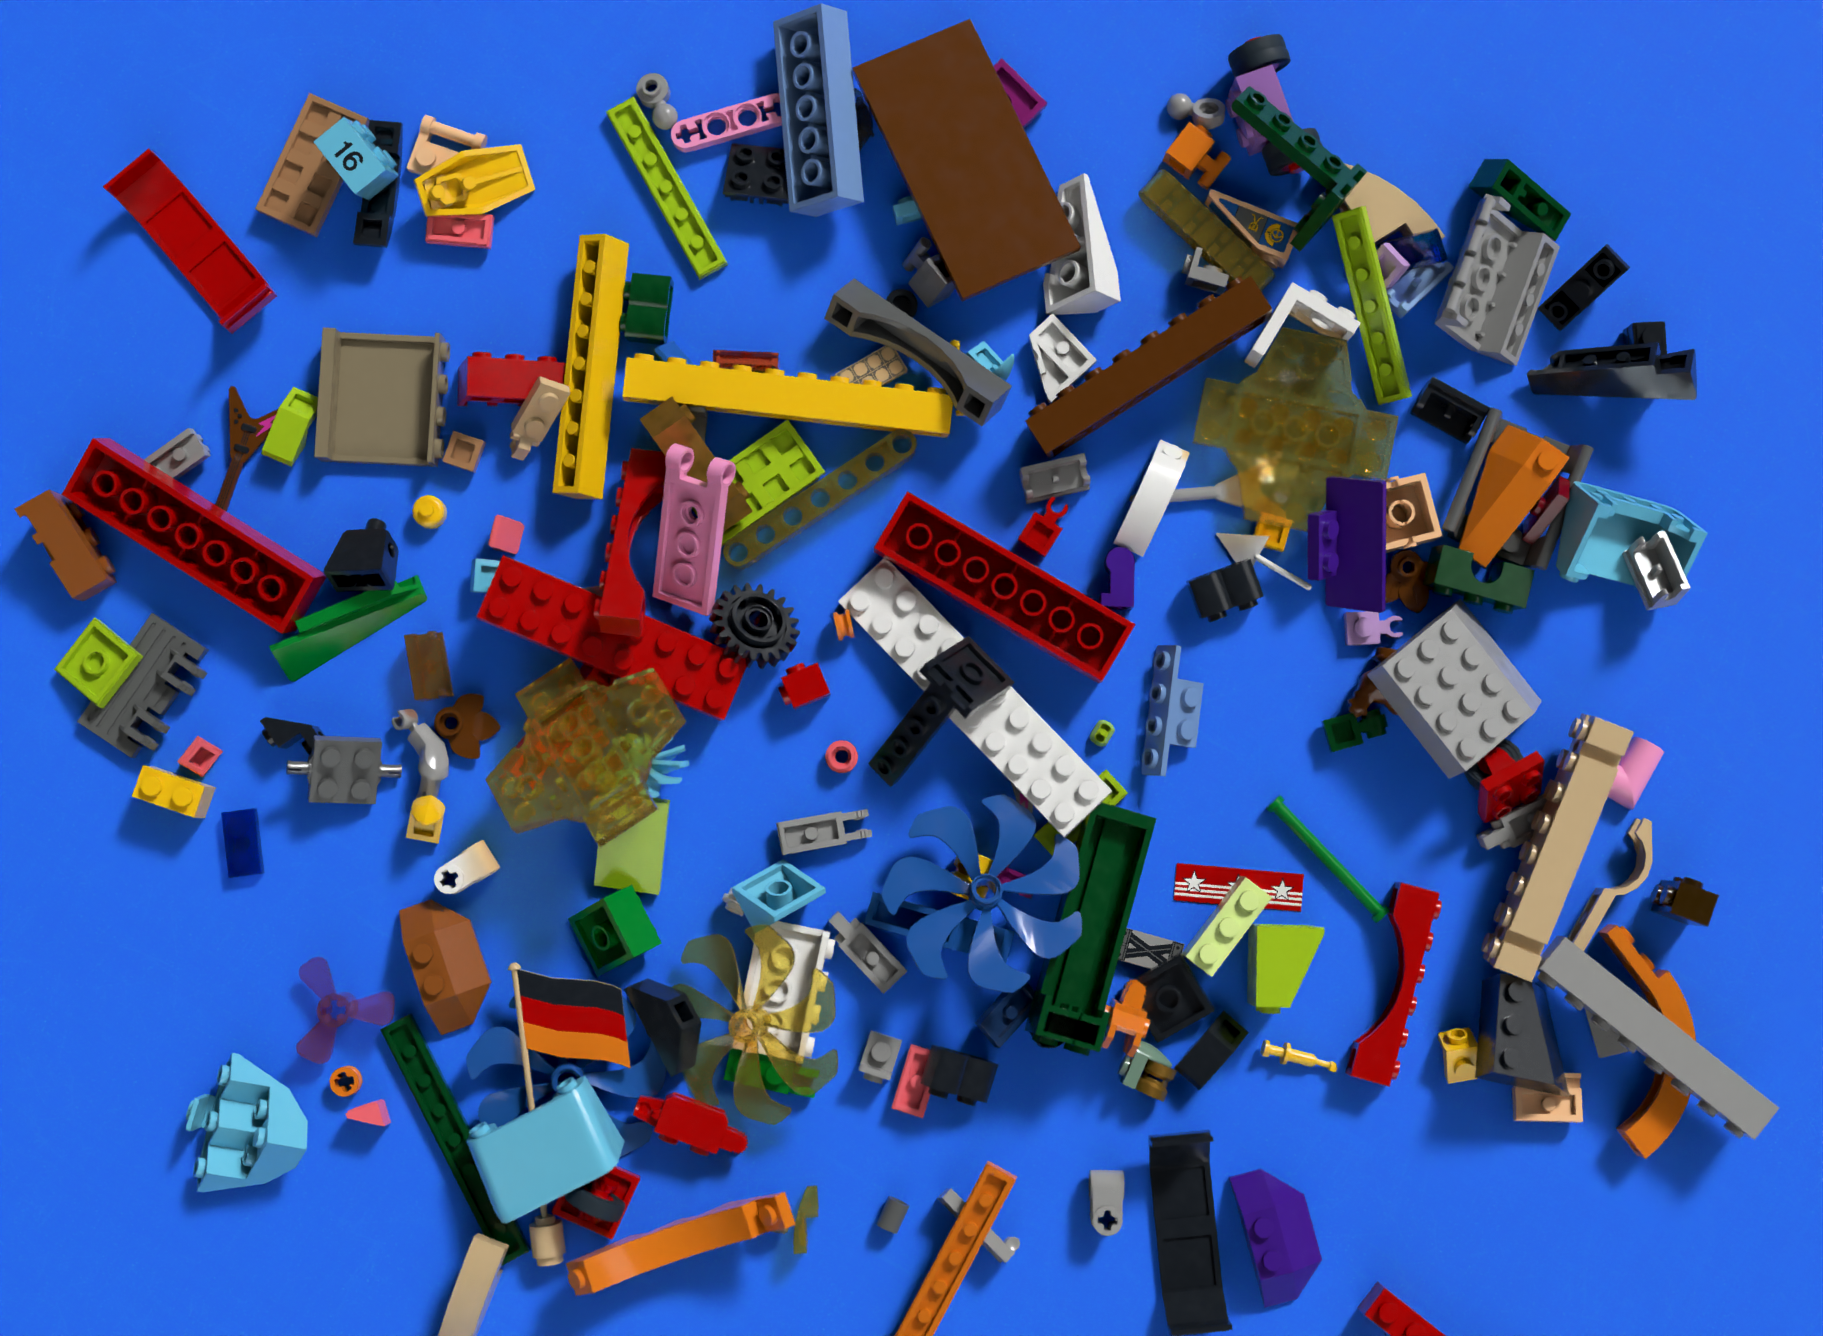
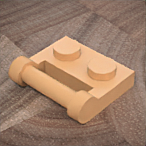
M425 115L421 121L420 132L406 168L409 172L422 175L459 153L430 143L433 134L470 146L471 150L485 148L487 135L478 132L474 135L436 122V118Z

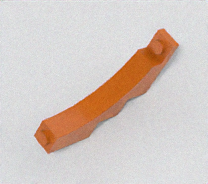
M785 1192L731 1201L700 1215L680 1218L650 1232L630 1235L567 1262L568 1280L571 1287L575 1290L576 1296L591 1294L663 1265L715 1248L752 1239L766 1232L787 1229L796 1224Z

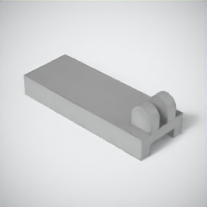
M187 428L144 460L177 480L210 457L209 453L211 451L207 445L202 443L204 440L199 434H196L194 429Z
M952 1188L945 1189L937 1198L956 1218L965 1204ZM990 1228L982 1245L999 1263L1002 1261L1006 1263L1020 1247V1241L1016 1237H1007L1002 1241Z

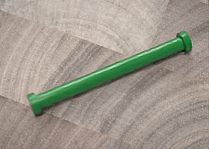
M1278 795L1266 809L1270 813L1274 812L1372 914L1371 919L1375 923L1380 921L1390 909L1386 905L1382 906L1283 803L1285 799Z

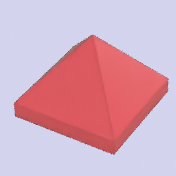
M197 736L177 762L203 777L223 751Z

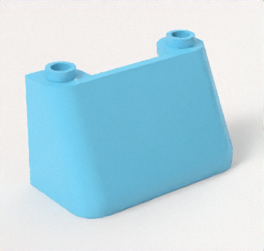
M1574 481L1570 489L1569 501L1566 504L1556 568L1560 571L1559 575L1562 578L1574 583H1578L1579 579L1586 580L1588 575L1591 574L1636 587L1622 553L1628 550L1638 538L1644 537L1645 542H1647L1657 532L1666 531L1687 577L1708 533L1683 513L1667 505Z
M585 1075L576 1080L573 1077L564 1080L556 1087L558 1092L555 1093L551 1101L500 1127H497L494 1123L488 1125L487 1122H482L469 1131L467 1145L493 1209L501 1223L511 1222L603 1176L618 1164L624 1140Z

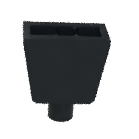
M371 518L367 521L365 529L347 530L342 534L323 571L336 592L394 589L399 551L390 533L386 530L385 522L377 518Z

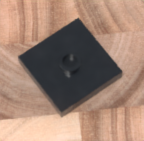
M1181 952L1132 979H1138L1147 990L1145 992L1146 995H1144L1145 1000L1142 1009L1147 1012L1146 1018L1150 1019L1148 1029L1157 1043L1215 1010Z

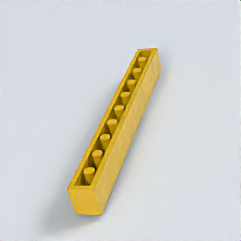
M636 353L634 358L627 357L622 397L627 402L660 405L670 397H673L678 405L686 404L687 406L705 407L706 411L947 438L950 434L953 402L943 388L928 387L927 392L915 391L913 385L901 383L895 384V388L882 387V382L876 380H863L862 384L849 383V378L842 376H830V381L817 379L816 374L798 372L797 377L785 376V371L771 368L765 369V373L752 372V367L746 365H733L732 369L719 368V363L711 361H700V366L689 365L686 359L668 357L667 362L655 361L653 355Z

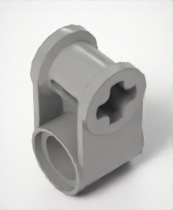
M1123 1170L1089 1171L1090 1220L1093 1227L1101 1235H1114L1122 1227L1124 1200ZM1104 1211H1108L1112 1217H1115L1114 1221H1110L1106 1228L1098 1221V1217L1104 1216Z

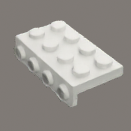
M777 921L756 933L732 1048L793 1060L802 1064L805 1057H812L815 1038L809 1037L812 1024L818 1025L822 1005L816 1004L818 992H825L829 974L828 972H823L825 958L832 959L835 940L829 939L830 931Z

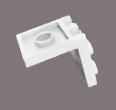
M1292 282L1244 362L1253 368L1257 366L1288 315L1342 347L1354 335L1361 322L1355 319V314L1344 307H1338L1337 309L1327 303V298L1323 294L1315 290H1310L1309 292Z

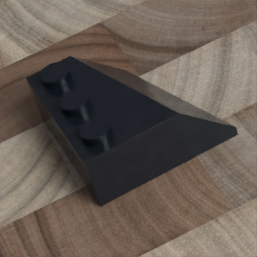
M1502 973L1482 980L1475 1078L1568 1097L1570 1095L1546 992L1533 981L1530 982L1520 977Z

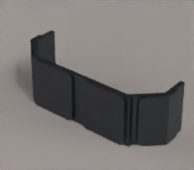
M1210 1130L1148 1135L1149 1168L1158 1260L1168 1333L1170 1336L1233 1330L1232 1324L1228 1319L1219 1259L1210 1171V1142H1213V1136Z

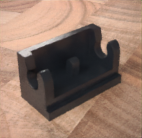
M1432 377L1425 384L1410 414L1467 445L1479 430L1489 411V407Z

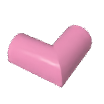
M1632 737L1624 757H1621L1617 767L1619 770L1608 798L1629 810H1633L1664 751L1645 739Z

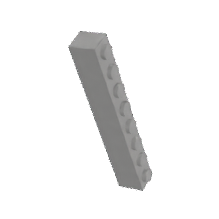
M1556 936L1541 955L1542 959L1537 969L1540 972L1537 976L1540 981L1553 990L1556 986L1566 993L1565 1001L1579 1011L1585 1008L1593 1015L1590 1020L1605 1032L1609 1029L1620 1036L1617 1042L1631 1053H1634L1636 1050L1646 1057L1643 1062L1646 1066L1659 1075L1665 1072L1673 1079L1670 1084L1685 1096L1689 1093L1700 1100L1697 1106L1709 1116L1714 1118L1717 1114L1726 1121L1723 1127L1735 1137L1741 1139L1742 1136L1755 1140L1778 1111V1106L1566 937Z

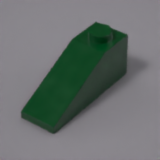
M1484 159L1468 186L1481 198L1486 194L1502 197L1511 207L1509 211L1501 212L1535 232L1545 233L1553 241L1557 240L1571 215L1567 209L1509 159Z

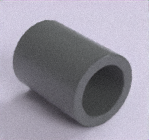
M888 1196L876 1224L886 1231L897 1234L910 1206L897 1198Z

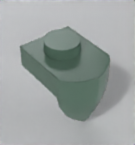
M1141 1040L1139 1048L1133 1057L1124 1056L1118 1070V1074L1122 1075L1120 1082L1135 1089L1148 1059L1169 1068L1172 1067V1064L1157 1048Z

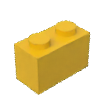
M143 765L132 797L193 818H205L216 787L155 766Z

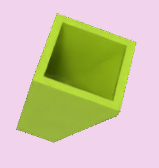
M1252 924L1248 929L1247 1003L1255 1006L1256 1011L1266 1014H1280L1281 1008H1290L1324 936V927L1315 925Z

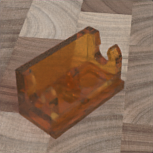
M428 631L427 634L404 635L415 700L426 702L453 697L443 632Z

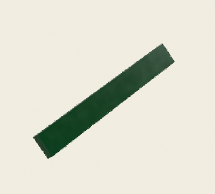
M412 1013L380 1029L483 1234L509 1245L502 1265L529 1252L531 1248L517 1220L515 1219L503 1224L493 1209L467 1145V1138L471 1129Z

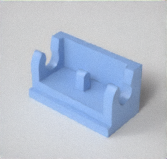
M1432 249L1428 253H1423L1405 271L1391 289L1386 290L1390 308L1400 319L1454 269L1448 261L1441 263L1437 259L1436 255H1438V252Z

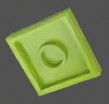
M94 617L54 670L97 707L104 708L144 656L101 620Z

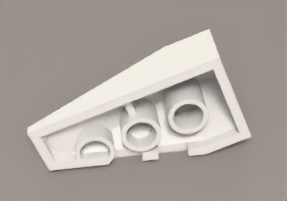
M1083 173L1059 186L1057 199L1081 249L1074 254L1051 263L1050 273H1045L1043 286L1046 314L1048 315L1052 313L1054 315L1096 313L1121 301L1118 271L1089 177Z

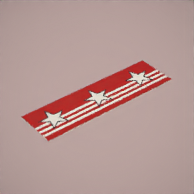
M1177 863L1174 900L1219 904L1238 878L1243 876L1272 897L1265 906L1266 909L1301 912L1304 874Z

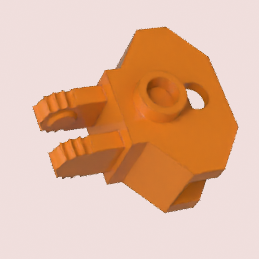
M1129 979L1126 985H1124L1125 988L1122 990L1119 1001L1112 999L1111 1005H1106L1104 1011L1110 1013L1101 1047L1108 1049L1116 1030L1126 1033L1123 1052L1130 1057L1135 1055L1141 1039L1145 1038L1150 1024V1019L1146 1018L1147 1012L1142 1009L1145 1000L1144 995H1146L1145 992L1147 990L1138 979Z

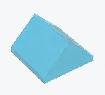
M782 859L732 887V893L754 932L758 933L824 895L826 888Z

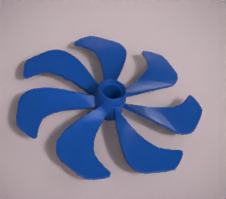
M1005 794L990 796L982 800L981 803L995 815L999 824L998 846L988 874H981L973 827L964 811L957 807L947 806L918 814L910 828L909 837L934 836L942 840L956 854L972 880L971 884H968L936 864L912 856L898 860L891 868L881 893L883 902L891 915L897 913L898 908L909 895L917 892L942 891L968 895L969 898L965 902L946 907L925 916L909 929L906 938L907 948L923 975L936 979H947L948 975L941 957L942 947L952 930L975 908L982 912L970 948L968 973L976 985L985 989L1013 993L1030 980L1029 974L1008 966L998 951L991 910L996 906L1021 940L1039 957L1046 959L1055 958L1079 939L1082 933L1080 912L1077 911L1058 922H1049L1034 918L1001 899L1003 893L1060 895L1072 891L1078 884L1080 872L1077 847L1071 841L1060 834H1056L1054 852L1049 862L1031 874L1001 884L997 877L1022 852L1035 833L1036 821L1028 809ZM981 886L990 887L994 892V896L990 899L981 898L977 893V889Z
M622 995L628 1037L635 1028L636 1014L633 1007ZM515 996L509 1002L510 1008H516ZM493 1027L485 1031L466 1056L470 1078L475 1080L485 1069L494 1064L523 1066L520 1037L505 1027ZM652 1040L643 1060L632 1065L631 1069L624 1068L604 1072L584 1073L583 1068L595 1061L591 1059H576L574 1062L568 1061V1058L558 1057L559 1064L554 1068L537 1051L528 1049L530 1068L551 1076V1083L532 1085L534 1102L552 1091L558 1092L556 1087L561 1083L559 1076L564 1072L573 1073L577 1079L585 1075L589 1083L594 1087L638 1099L640 1095L653 1097L658 1094L664 1085L667 1068L664 1066ZM526 1086L497 1091L487 1095L479 1105L478 1117L480 1123L487 1122L488 1125L494 1123L497 1127H500L514 1120L518 1114L528 1107ZM608 1114L624 1140L620 1156L628 1154L649 1142L654 1126L644 1121L630 1124L625 1123Z

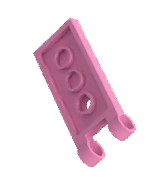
M673 444L668 449L665 458L666 474L652 597L708 616L713 612L712 607L715 604L728 487L735 477L736 467L733 462L716 457L710 462L707 470L708 483L689 477L687 472L692 467L694 451L689 447ZM692 507L696 509L698 518L693 516Z

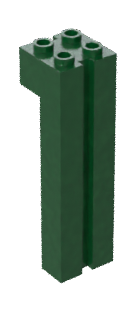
M1102 802L1082 821L1075 845L1079 857V881L1072 891L1061 895L1054 921H1061L1078 911L1081 913L1082 933L1079 939L1061 955L1052 959L1044 958L1024 1029L1033 1033L1032 1040L1057 1047L1058 1041L1065 1042L1063 1049L1089 1056L1090 1050L1100 1052L1110 1013L1104 1011L1157 818Z

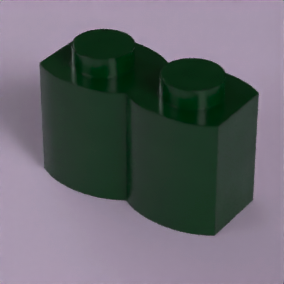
M632 273L631 281H626L624 300L629 301L627 313H622L620 331L625 332L627 341L658 345L667 343L674 290L672 277Z

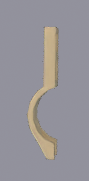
M1635 818L1627 832V835L1634 843L1637 854L1635 868L1630 877L1616 887L1609 889L1595 888L1567 939L1582 951H1585L1615 896L1625 895L1637 889L1648 877L1653 862L1652 822L1650 820Z

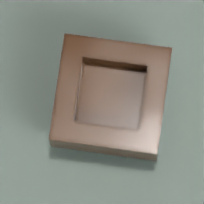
M453 431L442 461L476 473L486 442Z

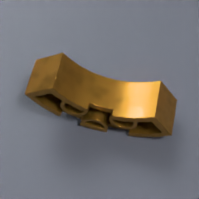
M670 397L640 418V421L665 456L673 444L691 448L694 451V461L692 467L687 472V476L708 483L707 470L710 462L715 457L693 427L692 423L696 421V418L686 404L679 407L673 397ZM740 481L735 484L732 482L728 487L723 532L753 512L746 502V499L751 496Z

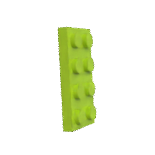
M788 419L729 460L736 467L735 477L732 482L735 484L740 481L751 497L746 499V502L753 512L723 532L722 546L826 474ZM692 507V510L694 511V513H695L696 516L698 517V513H697L696 509H695L694 507Z

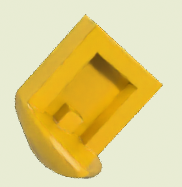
M432 795L416 798L411 806L406 838L439 844L445 805Z

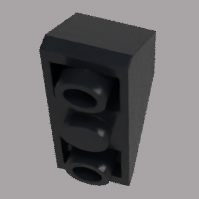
M1606 244L1543 302L1538 309L1561 331L1630 267Z
M645 979L625 988L624 990L630 999L631 1005L636 1010L646 1029L647 1035L651 1038L671 1077L695 1066L701 1020L687 994L651 979Z

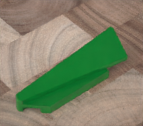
M418 575L399 583L395 581L393 590L366 591L296 620L295 623L300 634L269 647L288 679L295 682L426 602L427 595Z

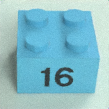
M343 117L313 141L357 196L370 200L399 177L393 169L397 166L396 162L386 150L382 151L373 144L376 137L365 124L361 125L358 120L353 122Z

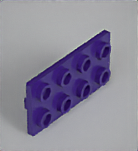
M1335 476L1327 477L1326 510L1308 514V579L1317 581L1326 579L1327 606L1377 613L1385 611L1387 485L1385 481Z

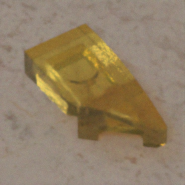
M817 1185L807 1186L800 1202L794 1228V1254L807 1253L806 1218L819 1216Z

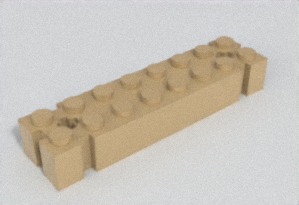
M1582 713L1579 719L1575 718L1568 733V736L1573 738L1569 750L1562 749L1558 756L1556 767L1559 770L1555 780L1548 782L1543 798L1547 799L1542 811L1538 810L1531 823V829L1534 830L1532 838L1529 842L1525 841L1518 856V859L1522 861L1517 873L1512 872L1508 879L1506 890L1509 893L1505 903L1500 902L1495 911L1494 921L1498 922L1496 930L1492 934L1487 933L1482 943L1481 951L1484 952L1483 958L1490 962L1493 967L1530 982L1533 981L1542 959L1541 953L1545 944L1549 942L1619 770L1617 767L1621 757H1624L1634 731Z

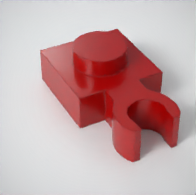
M1051 497L1047 502L1044 516L1034 512L1017 540L1043 557H1046L1063 529L1056 525L1055 522L1064 517L1068 510L1067 504L1059 513L1051 509V504L1056 497Z

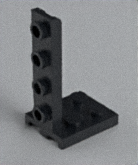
M967 636L924 664L919 672L930 682V685L868 763L890 787L902 778L955 710L967 719L1007 692L1015 683L970 636Z

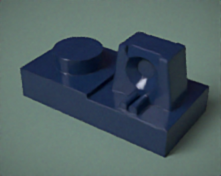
M1028 982L1013 993L1002 992L975 1022L994 1047L1000 1048L1028 1018L1035 993Z

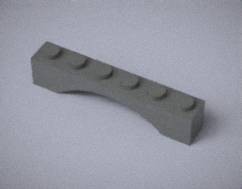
M856 279L851 280L834 293L824 319L849 336L884 344L915 360L942 384L950 396L955 409L980 426L985 425L1002 409L1012 385Z

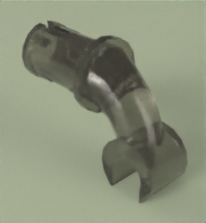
M854 88V96L857 97L855 107L860 152L870 137L873 138L875 134L873 133V119L870 108L866 104L862 92Z

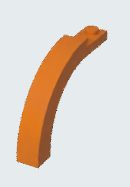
M1608 924L1598 931L1639 985L1649 1004L1696 1041L1689 1007L1671 973L1668 970L1658 969L1653 973L1652 970L1655 969L1654 964L1644 953L1639 954L1632 945L1635 940L1625 927L1621 926L1619 928L1618 925ZM1662 1072L1660 1075L1655 1073L1651 1087L1640 1106L1616 1128L1633 1152L1644 1159L1658 1149L1679 1122L1691 1094L1689 1093L1685 1096L1670 1084L1673 1079L1665 1072Z

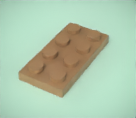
M309 93L255 209L266 216L317 237L343 183V179L313 141L343 117L353 122L358 120L361 125L365 124L367 127H369V119Z

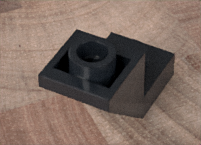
M268 717L260 720L265 728L262 730V734L272 747L277 745L278 748L287 749L304 738L305 741L302 742V745L310 755L312 752L313 735L325 736L321 729L314 725Z
M1223 1010L1202 1037L1189 1048L1174 1069L1200 1090L1234 1053L1249 1032Z

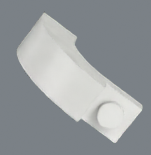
M1160 439L1137 493L1117 533L1114 544L1127 548L1129 551L1142 557L1144 556L1182 475L1190 452Z

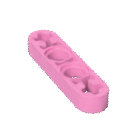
M773 93L681 120L672 127V142L679 151L692 152L782 126L781 116H777L776 112L767 113L766 118L768 121L762 122V114L759 107L764 106L765 112L772 111L774 104L780 102L779 93ZM746 110L753 111L757 116L756 122L751 126H744L738 120L739 115ZM715 119L722 120L726 124L725 131L720 135H713L708 131L709 123ZM702 124L705 139L701 140L700 133L690 136L691 142L684 143L683 139H677L682 136L681 131L687 129L689 134L699 132L697 125Z

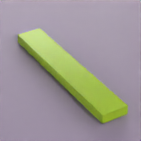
M634 96L606 111L609 120L699 280L727 266L726 259Z
M1366 206L1332 215L1357 321L1361 322L1359 329L1378 405L1412 397Z

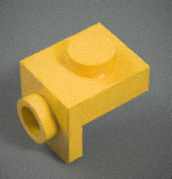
M1454 1028L1449 1031L1439 1032L1438 1040L1443 1049L1444 1075L1448 1084L1478 1079L1475 1078L1478 1043L1471 1029Z

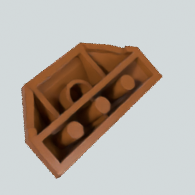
M432 899L399 910L403 945L423 1004L438 1031L443 1035L474 1024L492 981L471 920Z

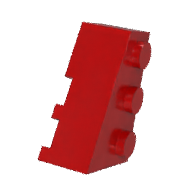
M473 352L472 356H467L458 367L457 406H468V401L487 402V406H498V403L518 404V407H521L538 376L564 384L566 363L557 362V358L551 356L537 357V361L524 360V355L507 354L504 359L492 358V354L488 352Z

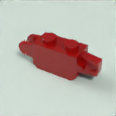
M677 1092L666 1095L665 1100L640 1095L633 1115L654 1126V1132L659 1133L658 1138L664 1142L677 1145L678 1141L691 1145L689 1150L703 1156H708L709 1152L717 1154L719 1148L739 1154L740 1152L743 1153L744 1150L746 1151L745 1148L748 1147V1139L745 1132L742 1133V1131L728 1126V1117L724 1109Z

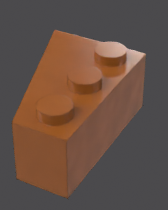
M49 489L14 509L20 518L25 516L30 520L37 532L32 535L37 545L43 543L52 560L49 564L72 599L85 601L117 583L113 576V573L116 572L113 563L108 556H102L97 546L100 544L97 534L91 527L87 528L82 519L85 516L82 507L65 496Z

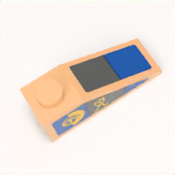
M1211 189L1205 201L1206 206L1253 257L1258 258L1259 263L1266 267L1275 269L1278 266L1283 268L1293 248L1290 242L1297 235V232L1294 230L1297 223Z

